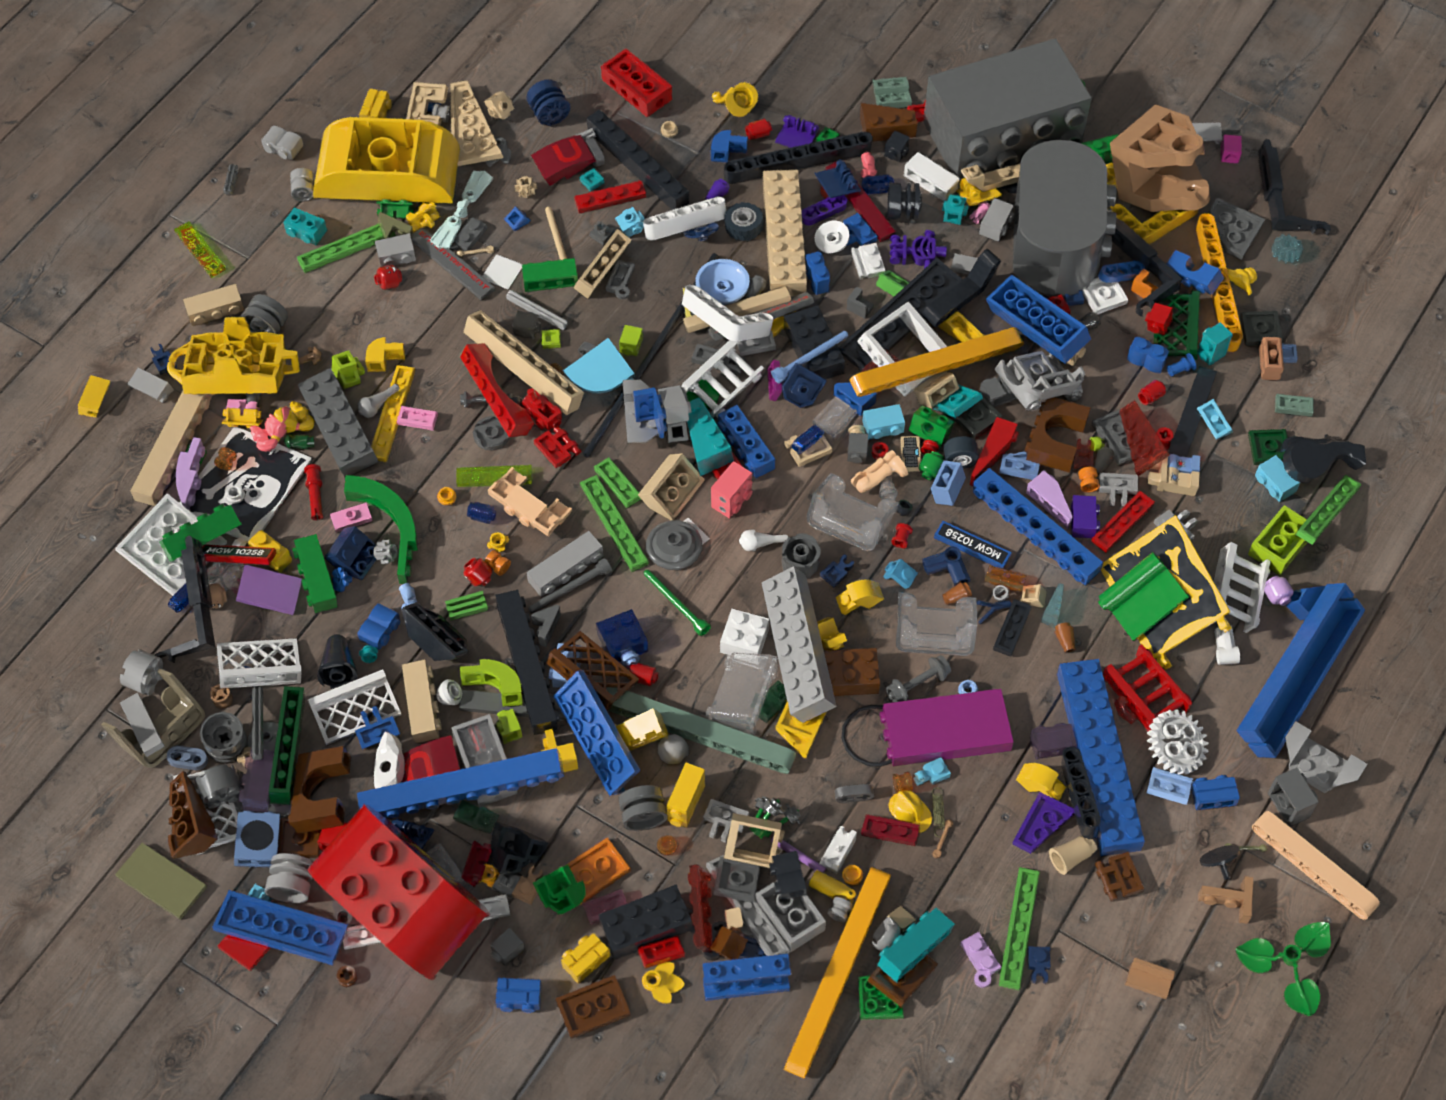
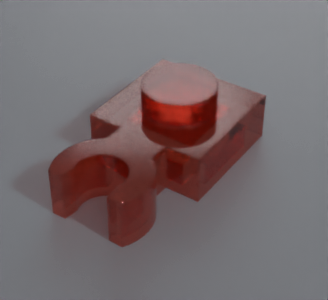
M1078 439L1073 469L1093 467L1094 451H1090L1091 440L1088 439L1087 445H1082L1081 439Z

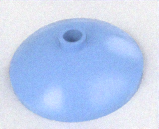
M716 259L703 265L696 275V286L722 305L740 300L749 289L748 272L741 264L733 260Z

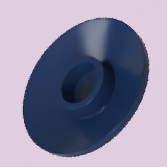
M709 223L686 230L684 235L688 238H698V241H705L709 238L708 236L719 229V225L717 223Z

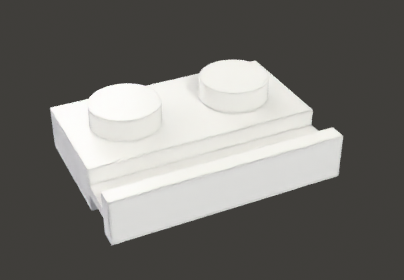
M876 243L859 246L856 249L854 247L851 248L860 280L864 277H877L885 272Z

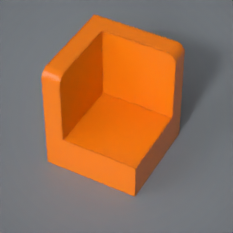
M1145 269L1133 280L1131 291L1142 298H1146L1158 289L1157 286L1147 281L1150 272Z

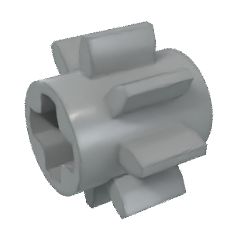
M390 540L377 542V546L374 548V556L377 560H381V564L394 562V558L398 555L396 545L391 544Z

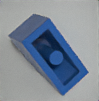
M836 383L834 385V396L860 416L863 415V411L869 410L876 403L877 393L857 397L851 383Z

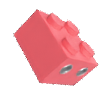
M733 461L711 487V507L728 518H731L734 513L737 514L741 509L742 503L745 500H749L753 493L752 472Z

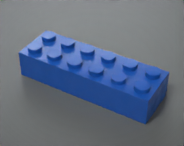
M1010 275L986 298L993 313L1011 326L1016 327L1018 331L1065 364L1091 340L1085 325L1013 275Z

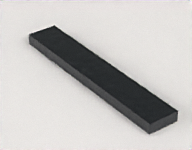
M1199 366L1168 455L1174 454L1179 457H1187L1201 418L1197 408L1207 402L1217 371Z

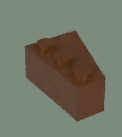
M861 103L860 119L863 132H869L872 135V142L889 140L894 131L910 138H916L917 120L915 111Z

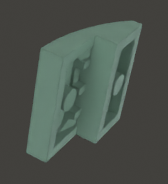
M906 77L873 80L877 105L893 108H903L912 105Z

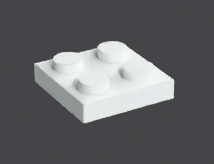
M1098 277L1089 284V287L1083 288L1082 291L1095 315L1128 304V298L1118 282L1105 283Z

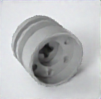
M295 854L274 855L271 859V867L269 868L271 876L267 878L265 894L272 899L285 903L306 902L311 888L309 881L313 878L308 872V868L313 862L310 859Z

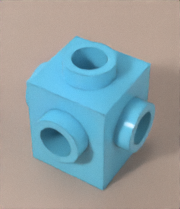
M634 207L624 210L622 214L615 218L627 237L638 234L644 229L643 220L645 218L641 211L637 212Z

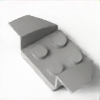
M623 380L627 443H646L655 436H659L655 419L636 422L633 391L650 388L641 380Z
M1295 721L1285 737L1290 759L1289 771L1298 768L1300 773L1305 775L1307 783L1323 793L1332 790L1333 787L1359 779L1367 763L1352 754L1348 760L1336 755L1308 738L1311 730Z

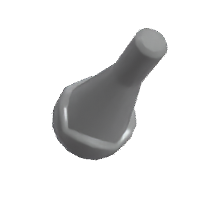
M394 384L383 392L362 398L358 402V413L367 418L375 416L383 403L400 389L399 386Z

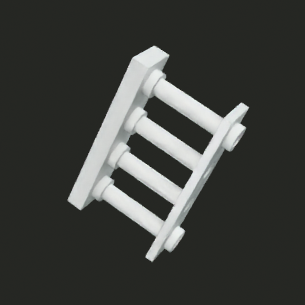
M729 340L681 386L682 392L687 393L690 390L696 393L713 410L711 413L712 418L715 416L718 418V414L725 411L724 408L751 382L755 384L762 377L760 374L764 369L762 365L754 371L735 352L734 348L738 343L737 341ZM726 356L728 358L731 357L749 375L744 382L723 364V359ZM713 368L719 369L737 389L730 394L711 375L710 371ZM701 379L706 380L725 398L720 405H717L699 387L698 382Z
M1230 542L1220 550L1214 583L1225 602L1228 595L1249 605L1247 614L1227 605L1231 611L1230 615L1245 621L1243 632L1247 633L1256 628L1260 623L1259 615L1265 583L1270 574V560L1267 559L1261 564L1256 565L1237 556L1236 550L1238 545ZM1236 563L1255 572L1254 581L1234 572L1233 564ZM1230 579L1251 588V596L1248 597L1231 589L1229 585Z

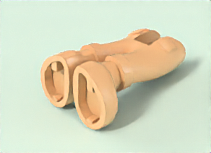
M891 450L883 458L877 459L867 469L856 473L851 479V483L860 493H864L878 485L887 476L892 475L893 472H896L901 477H906L908 471L898 455L896 456L895 452Z

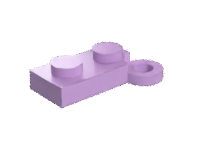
M978 932L961 941L960 945L977 970L974 976L975 984L980 988H985L991 982L990 975L998 972L1001 966ZM985 976L987 980L980 982L979 977Z

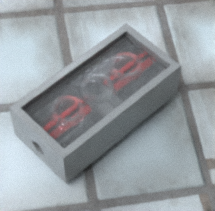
M490 714L451 727L465 768L506 759ZM517 790L499 791V794L494 796L481 795L476 800L479 807L518 794Z

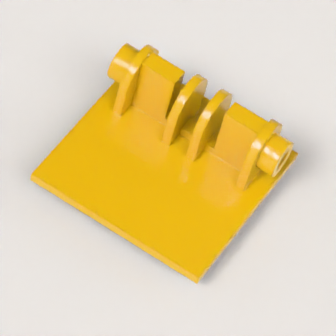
M966 178L960 180V189L956 190L961 197L967 198L966 203L969 206L1002 196L996 188L983 192L968 183Z

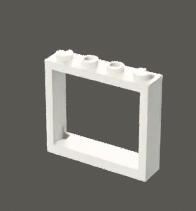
M909 302L867 330L857 341L879 367L895 363L872 335L900 317L929 352L947 347ZM932 376L896 386V389L905 397Z

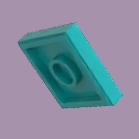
M958 384L959 389L938 403L933 409L956 418L983 399V396L978 391Z

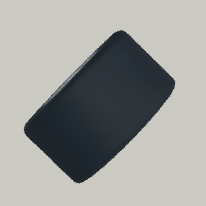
M966 436L948 440L944 445L945 461L960 462L963 469L972 467L979 459L977 442L971 437Z

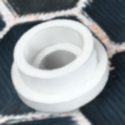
M233 485L227 489L225 497L228 502L236 504L244 499L245 493L241 487Z

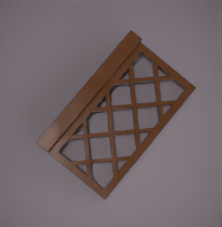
M581 631L560 648H554L550 652L547 664L567 681L577 671L582 670L577 666V663L587 664L588 670H584L606 711L611 708L616 700L638 683L639 678ZM581 639L586 643V647H576L575 642ZM564 651L573 652V658L566 657L562 653ZM576 652H587V658H576ZM590 652L598 653L601 659H590ZM591 664H601V670H591ZM604 664L614 666L615 671H605ZM591 675L602 676V682H596L592 679ZM605 676H616V683L606 682ZM619 677H627L631 681L629 683H620ZM606 687L617 688V693L615 695L610 694Z

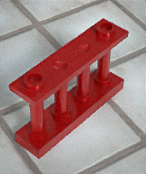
M1142 644L1138 647L1137 658L1117 669L1112 664H1109L1104 668V680L1147 731L1152 730L1149 725L1154 723L1153 719L1158 717L1159 714L1168 710L1173 712L1179 708L1188 713L1191 708L1192 702L1188 694L1182 692L1154 659L1152 652ZM1142 663L1150 671L1131 684L1127 683L1123 678V675ZM1156 678L1162 685L1161 688L1145 698H1140L1135 693V690ZM1169 693L1175 702L1156 714L1152 713L1147 705Z

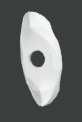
M389 732L383 734L376 753L374 764L375 789L398 784L402 781L405 762L402 744L395 735ZM390 762V770L384 773L381 769L383 763Z

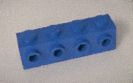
M738 405L718 414L717 426L721 432H724L729 445L735 448L737 457L744 461L746 469L752 472L755 479L775 469V458Z

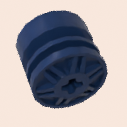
M552 79L537 82L528 90L526 95L529 106L542 125L552 126L558 124L570 112V103L563 94L559 84Z

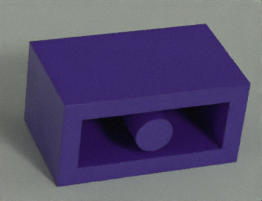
M1073 495L1071 502V514L1073 517L1071 536L1073 538H1093L1096 531L1100 530V520H1097L1100 505L1096 504V496Z

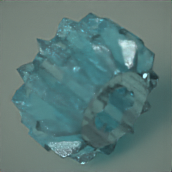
M1290 233L1287 236L1282 234L1274 240L1272 245L1273 257H1278V262L1283 260L1285 264L1288 261L1293 264L1295 260L1300 258L1303 251L1302 240H1297V235L1291 237Z

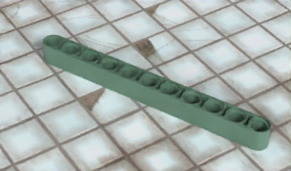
M606 687L610 694L615 695L617 693V688ZM627 691L616 700L608 710L615 714L632 718L655 709L661 713L668 733L679 735L685 739L783 774L790 772L796 757V753L787 747Z

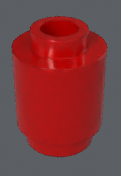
M761 119L749 123L748 126H745V131L748 139L755 140L769 136L772 127L769 121Z
M1153 380L1140 390L1138 398L1144 405L1153 404L1166 394V387L1163 382Z
M632 663L629 670L639 678V684L651 687L653 683L656 684L659 672H656L655 667Z

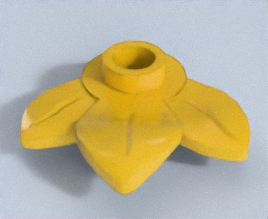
M666 962L659 964L655 970L647 971L643 975L642 984L644 988L651 991L653 998L658 1002L671 1003V993L678 992L685 985L680 977L672 974L674 963ZM655 979L657 982L655 984H650L649 980Z

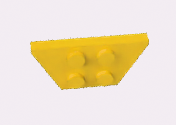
M787 701L777 722L776 731L803 758H807L827 712L802 723L790 714Z

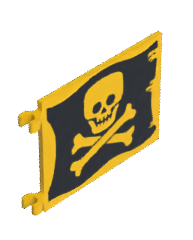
M1176 515L1104 561L1101 569L1106 581L1111 586L1150 553L1154 552L1189 596L1188 599L1138 638L1140 644L1152 652L1154 659H1157L1159 665L1165 670L1172 666L1165 653L1217 621L1219 628L1224 630L1225 633L1232 629L1225 618L1231 611Z

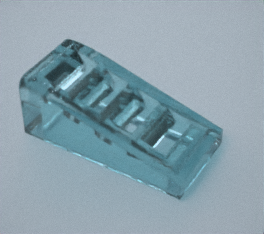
M1061 583L1058 584L1041 620L1042 623L1053 628L1057 626L1064 590V585Z

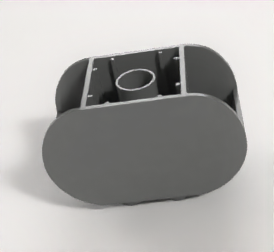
M1054 140L1043 142L1030 148L1022 157L1014 209L1013 272L1017 279L1041 295L1051 297L1062 295L1064 297L1065 294L1070 296L1077 294L1081 289L1083 291V288L1089 287V284L1097 277L1101 257H1110L1112 236H1106L1105 234H1115L1116 212H1112V209L1107 208V206H1115L1116 185L1107 184V167L1105 162L1091 148L1073 141Z

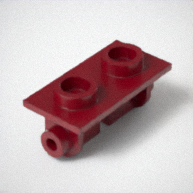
M473 841L461 876L463 880L473 887H476V884H479V881L483 879L482 876L486 868L483 863L488 862L492 852L490 844L484 843L482 846L477 841Z

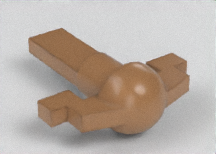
M309 347V354L298 358L299 365L311 360L316 365L321 359L320 350L316 347Z

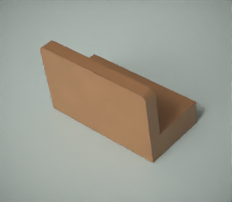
M1134 958L1125 985L1166 999L1171 982L1175 976V971Z

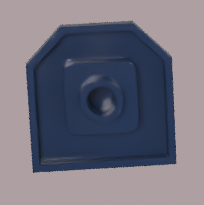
M795 363L781 386L784 399L799 408L812 405L827 380L808 370L803 365Z

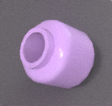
M1274 576L1265 583L1264 592L1272 604L1284 606L1291 601L1294 590L1286 578Z

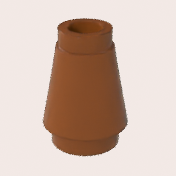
M960 582L942 594L946 605L969 600V597L972 596L967 582Z
M1069 622L1055 626L1056 631L1054 633L1064 652L1075 651L1073 626Z

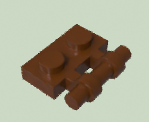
M1129 852L1109 857L1108 862L1110 866L1107 867L1104 866L1103 861L1095 863L1097 876L1101 878L1105 895H1108L1111 902L1118 900L1116 891L1121 890L1123 897L1144 891L1143 884ZM1110 874H1114L1116 883L1112 884L1109 878Z

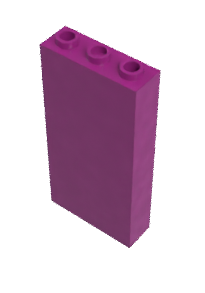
M1001 689L883 704V710L880 712L881 724H885V729L883 730L884 741H888L889 745L887 757L888 760L892 759L893 766L931 762L940 757L946 760L1012 750L1013 738Z

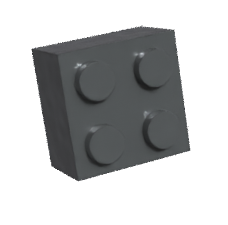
M1298 768L1276 776L1267 793L1289 827L1309 819L1319 802L1317 794L1310 789L1305 775L1300 773Z

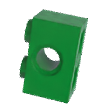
M922 405L914 413L908 431L925 440H932L941 447L949 439L954 421Z

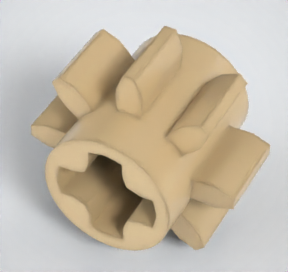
M523 176L516 180L515 192H519V197L529 198L532 194L535 195L537 184L533 182L532 177Z

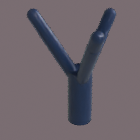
M966 600V603L991 607L978 621L979 624H982L994 611L1011 607L1010 600L995 603L982 600Z

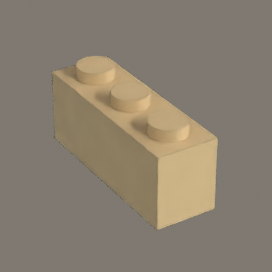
M236 284L183 299L192 326L201 325L208 321L244 311Z

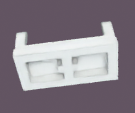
M840 826L819 864L827 870L838 874L856 841L857 832L851 830L848 833L844 830V826Z

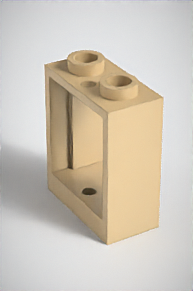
M733 813L724 858L769 868V863H772V856L779 855L781 851L777 849L778 842L782 843L784 831L781 830L782 823ZM739 824L774 831L770 855L736 849L735 843Z

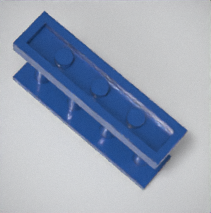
M788 954L703 963L705 1001L790 991L788 976H791Z

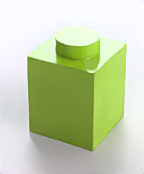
M629 325L624 326L619 341L620 353L638 356L643 341L642 328Z

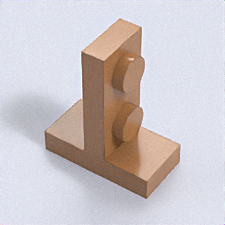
M1244 877L1241 883V891L1202 885L1198 893V901L1208 905L1222 904L1228 908L1240 907L1239 923L1248 924L1252 916L1253 877Z

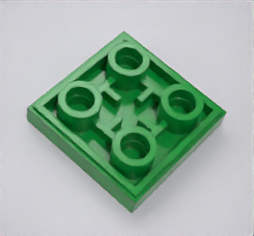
M870 976L858 977L860 1020L903 1019V1006L900 1007L867 980Z

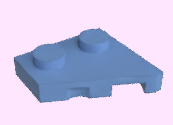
M1026 452L1004 454L999 473L1033 480L1038 476L1040 464L1026 460Z

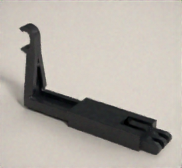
M1265 139L1258 151V161L1264 198L1269 204L1272 229L1277 231L1310 230L1314 234L1317 228H1322L1325 230V234L1328 235L1331 226L1325 221L1309 220L1291 215L1285 216L1281 194L1284 187L1278 151L1276 147L1271 146L1269 139Z
M1116 217L1115 234H1112V242L1133 261L1142 263L1145 270L1153 273L1164 283L1149 296L1137 303L1136 314L1142 317V307L1149 306L1152 309L1155 303L1179 291L1182 278L1157 256L1158 252L1126 223Z
M191 536L185 538L186 549L181 550L189 605L194 609L198 641L194 639L155 654V656L160 658L168 656V660L172 663H175V657L216 647L210 608L213 606L205 555L201 541Z

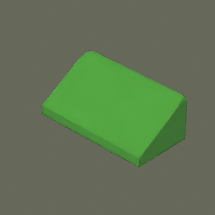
M888 270L880 274L876 285L892 296H895L909 282Z

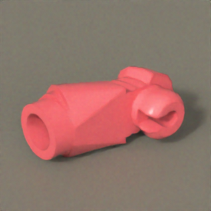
M866 152L861 155L864 168L861 170V177L869 180L875 177L878 171L875 170L874 157L870 152Z

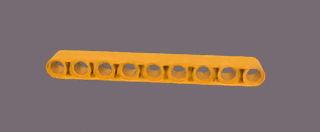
M1204 213L1199 217L1196 234L1203 263L1219 268L1224 277L1211 297L1217 322H1221L1233 334L1227 351L1236 352L1243 338L1242 329L1215 218L1209 213Z

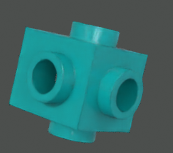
M949 194L948 201L944 200L942 211H945L943 221L961 225L963 215L966 216L968 212L967 198Z

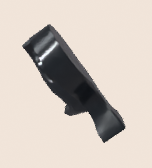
M1328 434L1322 439L1291 436L1283 441L1280 453L1285 451L1283 454L1285 471L1292 479L1301 483L1311 482L1325 473L1335 459L1343 460L1354 470H1358L1366 465L1364 445L1354 444L1349 441H1337Z

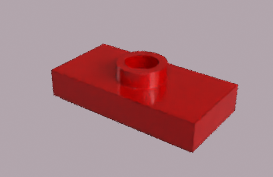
M678 936L638 948V953L645 969L685 957V952Z

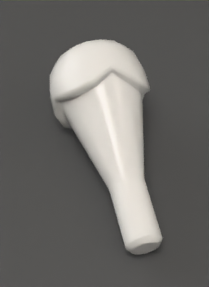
M746 530L742 533L739 542L744 550L756 551L757 548L772 543L785 542L788 535H769L756 532L755 530Z

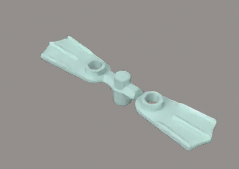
M473 170L462 194L463 201L457 203L455 216L448 217L430 239L438 248L451 247L462 224L460 218L467 216V206L469 203L475 202L493 180V177L485 170Z

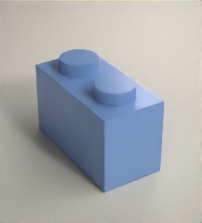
M943 461L931 487L936 504L954 505L966 479L960 462Z

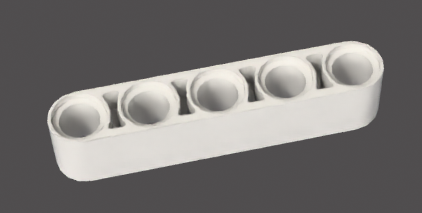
M715 197L644 219L643 225L646 239H660L724 219L726 215L725 199Z

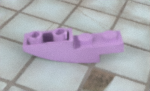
M193 437L188 453L180 452L176 468L178 494L182 506L188 510L194 505L195 493L201 486V479H199L197 472L200 466L199 461L205 454V447L202 444L201 438Z

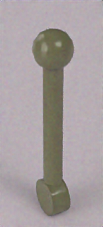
M1265 844L1260 846H1238L1240 850L1267 851Z

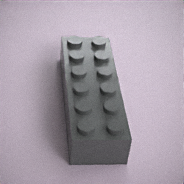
M331 368L297 384L344 478L346 475L352 476L379 462Z

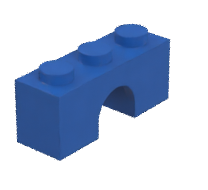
M1175 250L1166 263L1182 278L1181 282L1185 286H1192L1203 294L1206 292L1213 295L1224 279L1219 268L1204 263L1199 270L1191 271L1195 266L1191 257Z

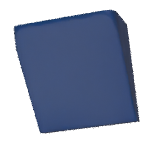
M516 206L504 218L514 231L531 221Z

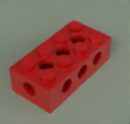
M624 49L601 66L602 80L647 118L672 100V86L628 49Z

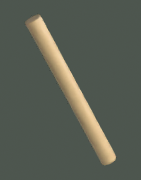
M547 207L545 211L560 260H563L567 256L551 207Z

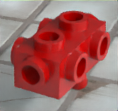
M533 388L528 389V395L523 399L522 406L527 410L530 417L536 420L537 426L540 429L546 428L547 430L560 426L562 422V411L557 405H552L545 395H540Z

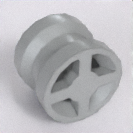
M435 104L432 116H440L444 123H448L450 106L445 105L442 107L440 104Z
M835 897L832 902L833 907L829 908L827 914L832 919L845 923L848 919L847 914L852 910L853 905L843 898Z

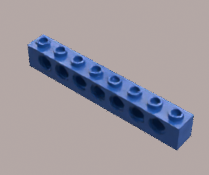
M989 468L974 481L972 491L977 498L985 501L990 509L997 511L1019 533L1028 537L1033 545L1040 547L1062 569L1071 573L1076 581L1086 586L1101 572L1103 562L993 470Z

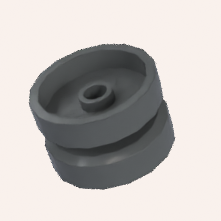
M257 294L252 298L248 308L244 310L241 317L246 318L251 332L278 334L281 329L280 327L284 325L288 318V313L278 301L271 297Z
M643 785L626 790L618 797L620 810L623 812V825L627 830H648L660 826L667 820L666 807L663 805L662 789L658 786Z

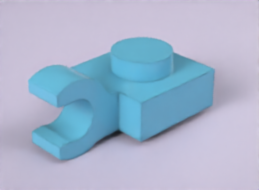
M940 757L923 765V770L914 774L916 777L913 779L917 786L928 780L934 785L949 778L951 773Z

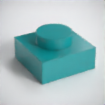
M593 168L580 176V182L591 192L604 184V178Z

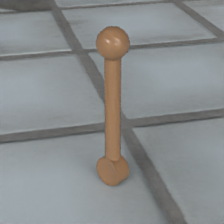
M948 819L945 821L946 827L937 849L932 854L934 858L941 856L940 850L949 828L953 825L952 820Z

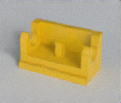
M90 375L78 403L79 415L97 417L101 403L109 388L110 380Z

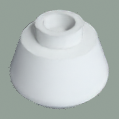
M447 679L437 689L436 696L443 705H457L461 701L462 690L457 682Z

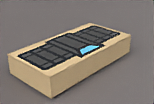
M919 436L901 437V460L908 472H920L918 469L921 462Z

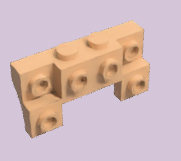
M511 467L503 477L492 484L488 489V495L503 504L505 512L510 516L515 515L524 526H530L533 529L537 528L549 537L555 528L561 525L570 515L572 508L565 506L558 498L547 508L545 503L522 488L523 484L527 481V477Z

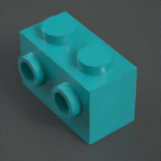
M295 207L283 222L285 231L289 236L299 238L305 243L317 245L327 232L324 219Z
M1221 322L1212 328L1208 327L1203 332V337L1199 344L1198 355L1209 366L1226 355L1233 335Z

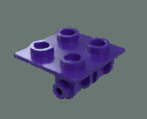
M785 115L783 119L785 123L775 143L790 148L812 143L819 127L814 122H808L805 119L801 121V118L796 120V117Z

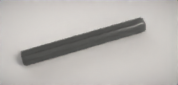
M261 687L252 689V758L254 760L263 759V689Z

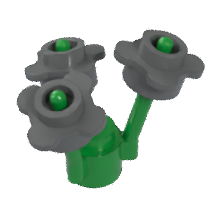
M763 796L755 799L756 804L754 807L759 810L755 818L767 820L771 814L778 816L779 813H782L785 818L779 821L782 825L787 821L791 825L796 822L800 824L799 817L801 815L794 806L790 808L786 804L787 809L783 810L781 808L783 804L779 799H770ZM755 827L749 828L761 839L764 836L769 837L774 832Z

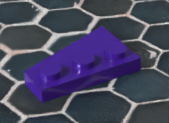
M1039 792L1012 845L1031 854L1075 814L1074 809Z

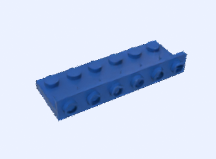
M579 670L554 695V698L609 796L622 794L625 792L624 786L640 769L584 670Z

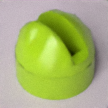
M1090 438L1089 444L1092 452H1097L1104 448L1103 438Z

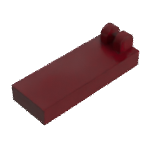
M866 814L861 835L916 846L917 838H919L920 825Z

